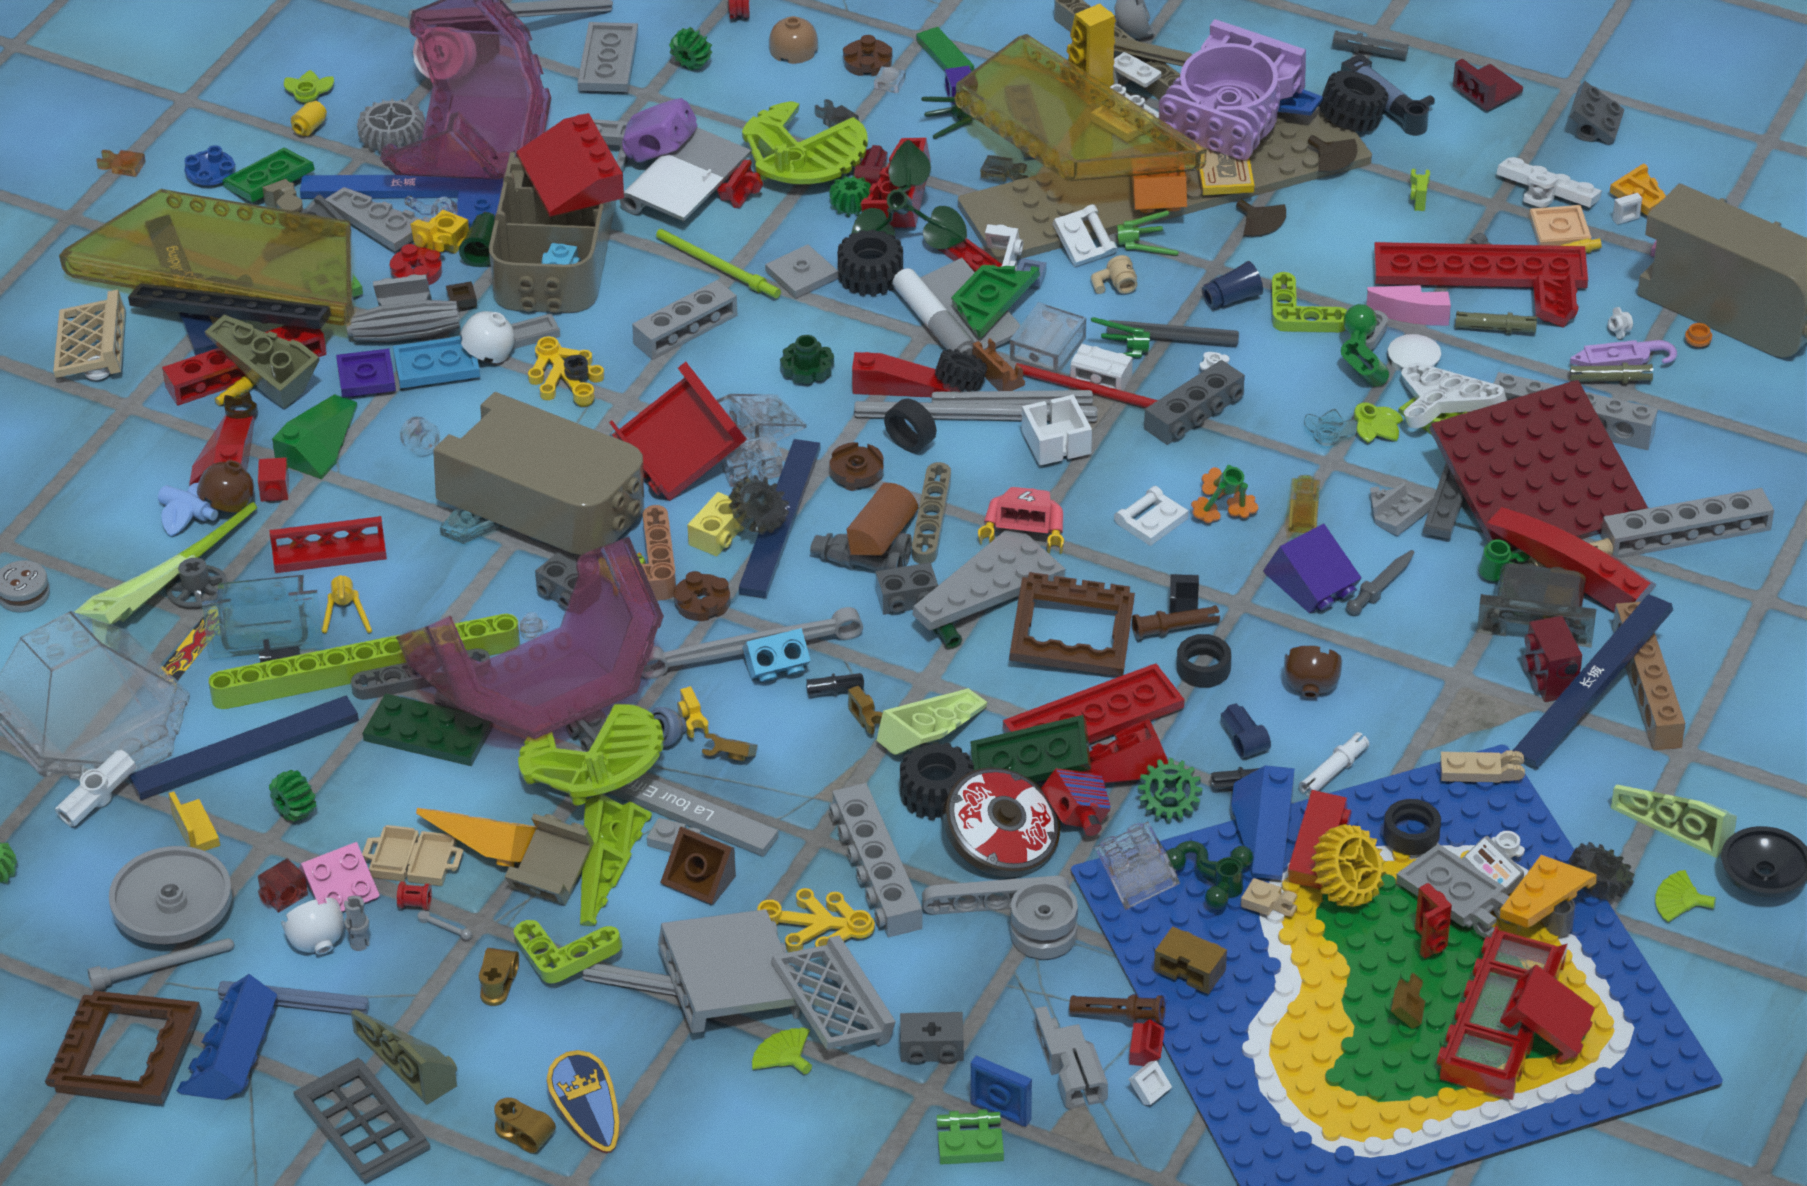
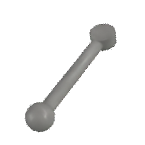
M426 910L418 913L420 923L430 922L460 935L466 941L472 938V932L469 929L462 930L431 917L430 913Z

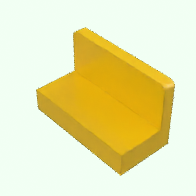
M174 791L168 793L172 817L187 846L203 851L220 846L219 837L200 799L181 805Z

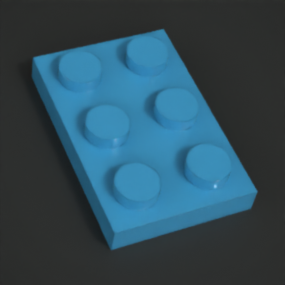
M462 336L393 346L400 389L480 377L478 360L463 348L461 344Z

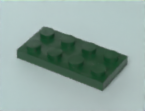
M385 693L362 734L363 741L472 766L494 725L493 718Z
M1083 715L970 741L974 770L982 768L1008 769L1026 776L1033 782L1047 780L1056 768L1079 772L1091 770L1087 723Z

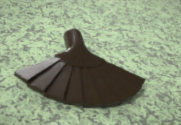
M1311 135L1307 141L1309 145L1319 150L1318 172H1337L1349 167L1355 160L1358 151L1355 138L1336 142H1324L1318 137Z
M1243 199L1239 200L1236 204V208L1247 215L1243 236L1261 237L1266 234L1269 235L1280 228L1286 219L1287 210L1285 204L1254 207Z

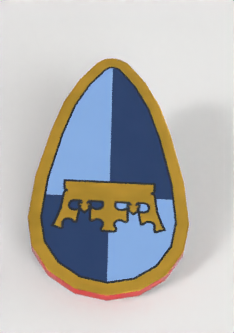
M580 1050L565 1052L555 1058L548 1069L546 1082L549 1094L567 1122L583 1140L603 1153H610L615 1149L619 1135V1114L614 1087L608 1069L600 1058L590 1052Z

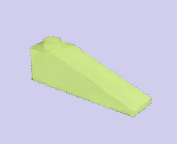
M968 688L883 710L876 741L895 755L908 752L914 747L920 748L921 744H930L943 738L986 708L987 701Z
M1617 784L1613 789L1611 809L1715 858L1721 854L1724 843L1735 832L1737 816L1710 803Z

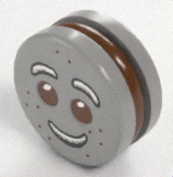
M22 560L9 563L0 569V604L5 609L14 612L31 611L40 607L48 599L50 588L47 573L40 564Z

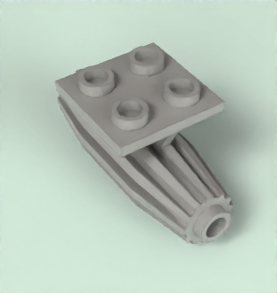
M410 275L402 278H385L373 281L379 306L352 314L351 320L346 321L348 337L353 336L354 341L394 342L431 337L460 328L457 301L432 300L426 275Z

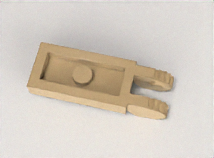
M1507 750L1502 754L1441 752V781L1501 782L1520 780L1525 775V768L1521 766L1524 762V755L1522 752H1513L1512 750Z

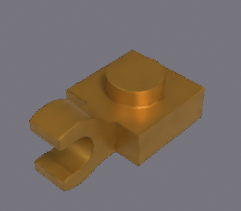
M859 686L848 689L849 711L862 728L866 727L869 734H875L874 724H880L883 713L874 711L875 705L871 696L865 695Z
M715 733L705 734V738L712 739L715 743L712 750L702 749V753L705 755L713 756L724 751L729 752L728 758L745 761L746 756H756L757 744L723 738Z
M1415 973L1411 974L1408 983L1403 979L1398 981L1391 1012L1412 1029L1422 1024L1425 1000L1419 996L1423 981Z

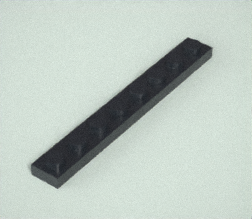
M139 283L128 296L130 306L143 309H159L167 312L189 313L191 315H208L215 318L226 315L240 321H256L263 324L273 323L287 327H305L312 330L321 329L332 315L330 306L144 283Z

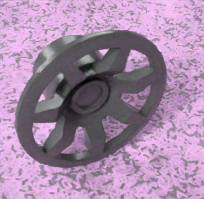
M189 558L180 563L178 567L179 575L166 586L168 598L176 605L182 607H201L220 598L226 591L228 581L225 573L219 568L206 565V562L201 558ZM208 572L215 573L217 576L211 577ZM180 578L181 582L175 584V582ZM222 581L220 589H217L211 585H215ZM205 590L213 596L202 600V591ZM172 591H182V593L176 598ZM191 593H194L197 602H185V600L189 598Z

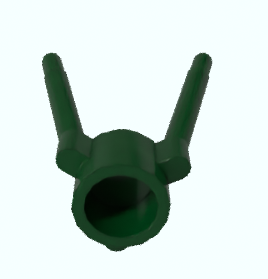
M930 96L921 98L923 102L955 103L949 108L924 113L926 117L952 113L955 119L960 120L933 135L934 139L962 125L972 123V118L977 115L976 104L973 98H968V96Z

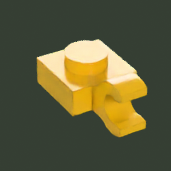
M418 219L410 224L416 247L443 252L445 250L444 244L453 245L452 235L450 233L438 232L436 224Z
M692 687L680 689L681 701L677 702L679 715L687 720V735L693 738L694 728H702L704 733L708 734V720L701 713L700 703Z

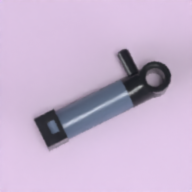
M1362 54L1341 63V71L1362 73L1385 87L1389 99L1384 110L1402 123V129L1405 133L1419 136L1427 131L1429 106L1435 104L1433 96L1429 95L1421 100L1411 99L1373 70L1372 62Z

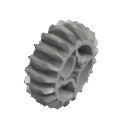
M393 98L390 101L382 99L381 103L373 102L372 107L367 106L365 111L360 112L357 130L360 141L364 143V147H370L371 151L378 150L380 154L384 152H389L390 155L392 152H399L401 154L402 150L410 151L411 146H418V141L423 140L426 123L423 111L419 110V106L413 105L412 101L404 103L403 99L399 101H394Z

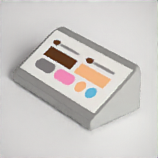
M1489 836L1482 838L1462 858L1506 887V895L1513 892L1524 878V871Z

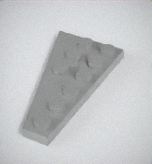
M1006 529L914 605L913 616L931 631L1019 596L1022 577L1028 578L1029 572L1048 574V581H1053L1054 575L1064 577L1066 569L1023 530Z

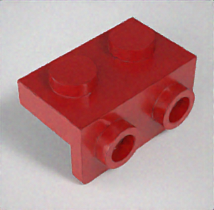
M1569 274L1563 283L1560 284L1538 275L1533 281L1536 316L1545 322H1551L1564 328L1568 321L1576 316L1579 308L1576 299L1575 277Z
M1430 883L1419 887L1415 930L1422 935L1420 955L1423 958H1427L1434 953H1440L1448 946L1452 904L1447 901L1444 894L1437 891Z

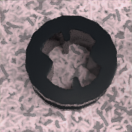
M571 355L565 359L564 373L568 379L578 381L588 376V361L584 356Z

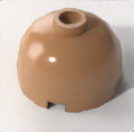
M791 16L778 21L773 26L769 36V51L776 60L781 61V58L788 59L790 64L803 63L812 59L816 50L818 52L817 33L808 20Z

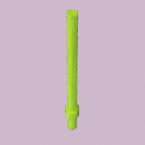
M659 229L656 233L658 239L748 284L750 289L758 293L764 292L774 298H778L781 294V289L769 284L764 277L758 274L752 275L663 229Z

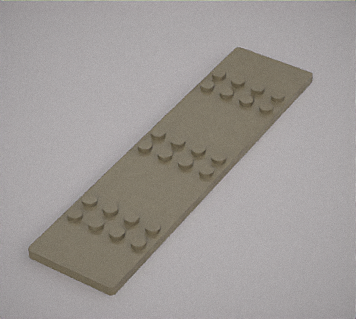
M1318 106L1311 116L1277 112V121L1273 129L1260 139L1258 147L1253 150L1252 155L1249 157L1255 185L1254 193L1203 195L1194 143L1175 138L960 195L958 197V208L988 254L1003 264L1006 250L988 248L985 235L987 224L1005 225L1018 229L1019 237L1023 240L1022 254L1017 255L1016 260L1063 248L1064 246L1053 226L1054 219L1083 210L1089 205H1096L1099 211L1098 217L1108 235L1118 233L1117 225L1124 224V221H1132L1166 211V208H1158L1151 213L1140 212V209L1135 210L1130 161L1182 158L1186 174L1187 207H1181L1180 211H1169L1168 216L1136 225L1141 227L1367 166L1372 162V153L1355 131L1332 123L1324 117ZM1311 135L1318 137L1324 142H1336L1355 138L1358 151L1355 160L1349 167L1337 172H1318L1319 150L1309 145L1307 141ZM1089 220L1083 221L1091 239H1097Z

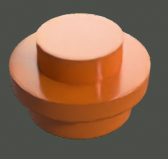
M1694 323L1686 331L1685 340L1694 347L1707 346L1712 341V333L1707 325Z

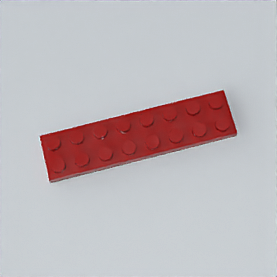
M1374 242L1375 284L1534 287L1533 281L1538 275L1562 284L1570 274L1575 277L1576 288L1588 287L1585 246Z

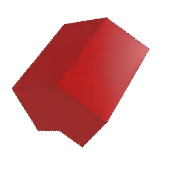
M1151 1019L1145 1023H1134L1129 1065L1145 1066L1148 1062L1157 1061L1161 1058L1164 1027Z

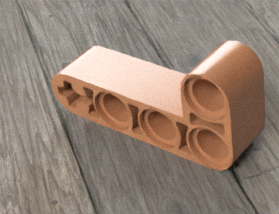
M652 505L643 511L644 538L648 563L630 565L622 571L623 596L632 603L660 601L674 597L676 574L668 512L663 506Z

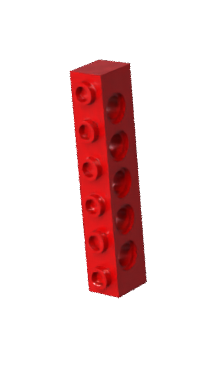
M281 326L269 330L276 333L279 338L302 343L318 357L327 355L325 338L321 329L312 330L305 327ZM220 348L162 367L165 388L177 406L226 390L242 379L243 376L248 377Z

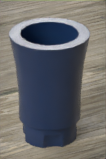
M1246 261L1232 271L1212 279L1210 283L1204 284L1203 288H1201L1203 298L1211 309L1263 294L1261 277L1254 264L1250 261Z

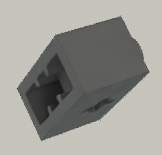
M963 1012L900 1013L901 1062L964 1061Z

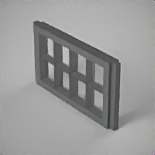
M359 1057L293 1091L297 1102L364 1183L430 1149V1144L423 1133ZM359 1076L367 1085V1088L347 1098L339 1086ZM334 1090L342 1101L321 1111L313 1100ZM373 1093L382 1105L361 1115L353 1104ZM348 1107L356 1119L335 1129L327 1117ZM388 1111L396 1122L375 1132L367 1121ZM362 1125L370 1136L349 1146L341 1135ZM402 1128L410 1140L390 1150L381 1138ZM376 1142L384 1154L364 1164L355 1152Z

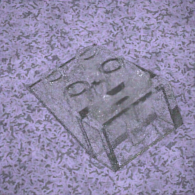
M728 394L717 399L718 403L748 439L732 451L737 459L807 427V424L778 395Z
M1149 822L1134 824L1128 828L1127 832L1117 837H1107L1100 842V845L1094 847L1125 910L1180 884L1173 866Z

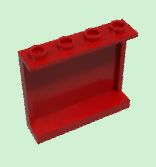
M687 362L678 367L684 378L619 429L612 420L609 422L615 430L611 434L614 438L627 442L640 450L643 455V477L645 479L650 477L652 480L648 484L658 496L663 493L669 501L748 440Z

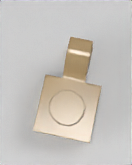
M1253 878L1241 897V907L1268 916L1272 910L1286 916H1293L1297 910V905H1294L1297 894L1291 891L1281 893L1280 886Z

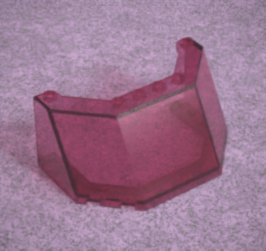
M438 0L413 10L409 29L411 34L418 39L433 85L422 140L401 148H397L393 144L385 145L382 148L380 160L395 175L489 180L504 179L510 152H516L545 132L551 104L549 88L543 87L540 75L544 73L538 55L532 54L529 41H532L530 30L502 0Z
M626 537L595 548L578 558L576 563L578 578L559 628L490 659L480 662L468 656L451 616L428 626L408 631L397 636L396 639L407 664L458 709L529 738L537 739L637 693L641 683L644 667L647 666L654 646L653 641L658 628L661 626L664 615L631 539Z

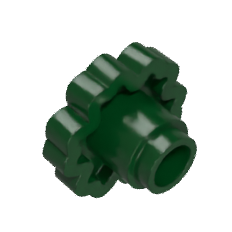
M812 335L799 336L795 343L790 344L782 351L783 357L780 358V369L783 372V376L793 377L795 383L810 384L813 380L823 381L832 374L834 354L831 348L822 347L821 343Z

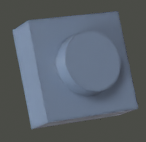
M1021 258L1016 271H1030L1031 266L1038 267L1040 276L1031 286L1040 287L1047 271V263Z

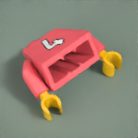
M1010 487L1003 495L995 497L990 501L984 519V524L986 525L978 530L980 545L986 537H989V543L995 539L994 527L1040 533L1050 532L1051 535L1047 539V552L1050 553L1052 545L1060 547V554L1063 552L1064 538L1060 535L1063 533V509L1054 500H1050L1049 491Z

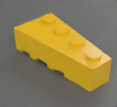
M1100 3L1075 14L1070 33L1072 43L1067 46L1066 50L1069 57L1068 60L1064 61L1062 67L1065 74L1060 76L1059 80L1061 85L1088 108L1109 99L1110 87L1114 85V26L1116 20L1115 15Z

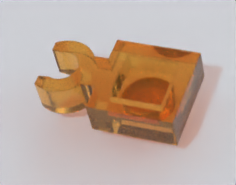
M102 150V159H96L99 169L107 170L112 168L113 174L137 177L146 162L145 154L120 150L118 154H114L110 150Z

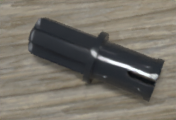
M833 673L829 677L806 679L808 697L826 694L838 696V693L847 692L848 689L859 686L861 689L864 688V677L861 673L835 676V673Z
M1238 767L1237 770L1213 772L1210 776L1211 786L1215 790L1233 788L1235 782L1259 768L1243 770L1242 767Z

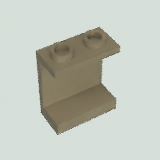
M533 814L531 819L537 829L519 868L509 866L505 878L512 889L566 906L594 842L588 829L581 824L571 823L569 825L562 823L560 819L550 814H545L544 816Z

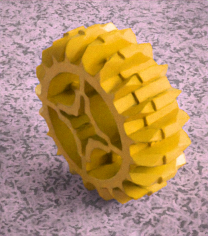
M1345 824L1330 828L1326 831V834L1318 837L1319 843L1313 847L1317 854L1311 857L1316 863V867L1311 870L1316 872L1318 876L1315 883L1322 885L1320 893L1328 894V901L1336 902L1337 906L1356 907L1372 901V898L1379 894L1378 888L1384 885L1381 877L1387 874L1382 869V865L1386 861L1380 857L1383 849L1376 848L1377 839L1370 838L1369 831L1361 830L1360 826Z

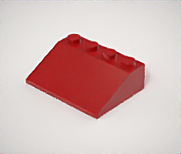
M589 113L563 119L516 151L517 157L549 217L624 198L623 173Z

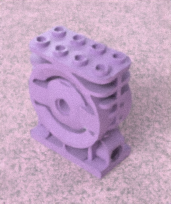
M1214 19L1210 24V35L1201 46V50L1187 59L1181 69L1180 78L1173 82V85L1167 89L1166 94L1159 100V125L1162 131L1167 135L1232 156L1236 159H1248L1252 155L1253 150L1258 147L1260 139L1273 129L1277 121L1280 99L1292 97L1295 92L1301 93L1304 90L1306 49Z

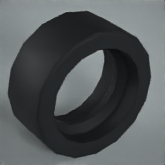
M909 398L901 399L885 413L884 424L890 438L899 447L908 452H920L936 437L937 429L933 417L923 405ZM904 418L911 423L916 432L907 425Z
M1196 634L1182 641L1177 649V673L1182 680L1193 686L1212 687L1219 685L1228 678L1231 672V648L1224 640L1214 635ZM1197 655H1209L1220 660V662L1212 666H1198L1189 662L1188 659Z
M1404 799L1389 806L1385 812L1383 837L1386 843L1395 851L1405 855H1420L1432 849L1439 842L1441 816L1438 810L1430 803L1420 799ZM1405 820H1416L1424 823L1430 829L1419 834H1409L1399 830L1395 824Z

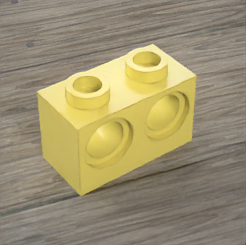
M717 492L687 524L689 545L717 557L724 548L729 547L732 539L747 526L746 503Z

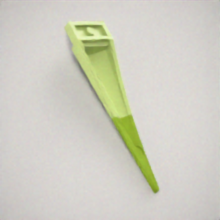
M254 502L250 503L216 530L162 564L116 587L92 596L73 612L77 621L92 624L107 623L109 625L119 620L122 622L126 621L179 575L178 567L181 562L189 558H199L256 510V504Z

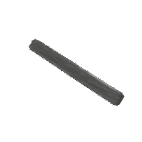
M1109 320L1133 328H1143L1145 332H1150V339L1237 346L1239 343V332L1236 330ZM1107 327V334L1128 335V332Z

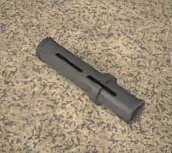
M1335 30L1332 46L1354 49L1356 53L1364 51L1406 60L1409 44L1405 45L1365 37L1363 33L1355 35ZM1348 40L1355 41V42L1366 43V44H1368V45H1363V44H1359V43L1348 42ZM1373 45L1381 46V47H1386V48H1391V49H1393V50L1384 49V48H1378V47H1374Z

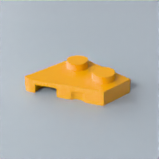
M1644 163L1610 184V193L1618 198L1638 193L1642 197L1640 212L1647 216L1666 197L1663 190L1658 187L1656 179L1649 176L1648 167Z

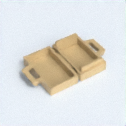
M386 825L383 827L380 837L367 838L362 855L366 861L368 859L372 860L369 867L372 878L405 881L407 877L408 882L430 883L431 885L443 886L447 871L451 869L456 871L458 869L464 850L456 847V838L450 834L421 831L419 837L418 830L414 828ZM378 843L375 853L370 854L373 844ZM453 853H456L453 864H450Z

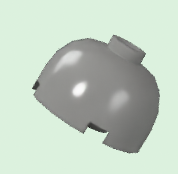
M1144 0L1116 1L1114 6L1116 26L1136 40L1155 34L1153 25L1150 26L1148 23L1151 18Z

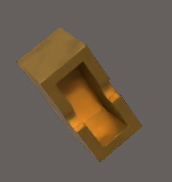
M1172 926L1155 949L1154 971L1174 980L1180 976L1187 979L1188 986L1209 994L1226 971L1227 949Z

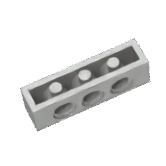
M716 280L633 323V343L649 358L654 360L738 316L737 295L720 281Z

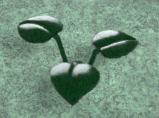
M906 140L894 154L889 166V178L892 184L896 187L904 188H898L888 194V218L880 209H866L856 218L851 234L859 233L861 230L870 231L872 229L879 232L885 231L886 234L895 236V229L889 224L893 220L894 212L903 215L911 211L928 222L923 228V237L926 243L935 249L943 250L964 242L967 238V228L961 215L951 207H935L930 218L912 206V200L905 192L911 189V185L919 186L926 182L931 173V163L926 154L916 147L912 141Z

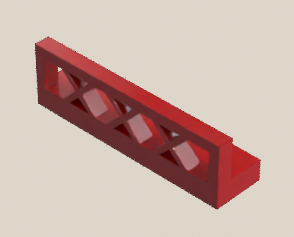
M381 516L269 530L275 573L387 559ZM377 527L378 533L364 534L361 531L365 528ZM337 531L349 533L346 537L342 538L333 536ZM313 534L320 536L317 541L310 542L305 539ZM290 538L293 541L287 545L277 546L276 539Z

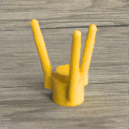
M342 575L335 577L330 584L331 593L327 595L328 602L322 633H327L334 603L346 605L351 600L354 601L367 633H371L372 628L360 602L359 592L353 589L352 580Z

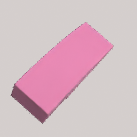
M1420 285L1367 287L1366 305L1373 308V310L1385 313L1389 319L1413 324L1449 326L1451 304L1448 292H1421Z

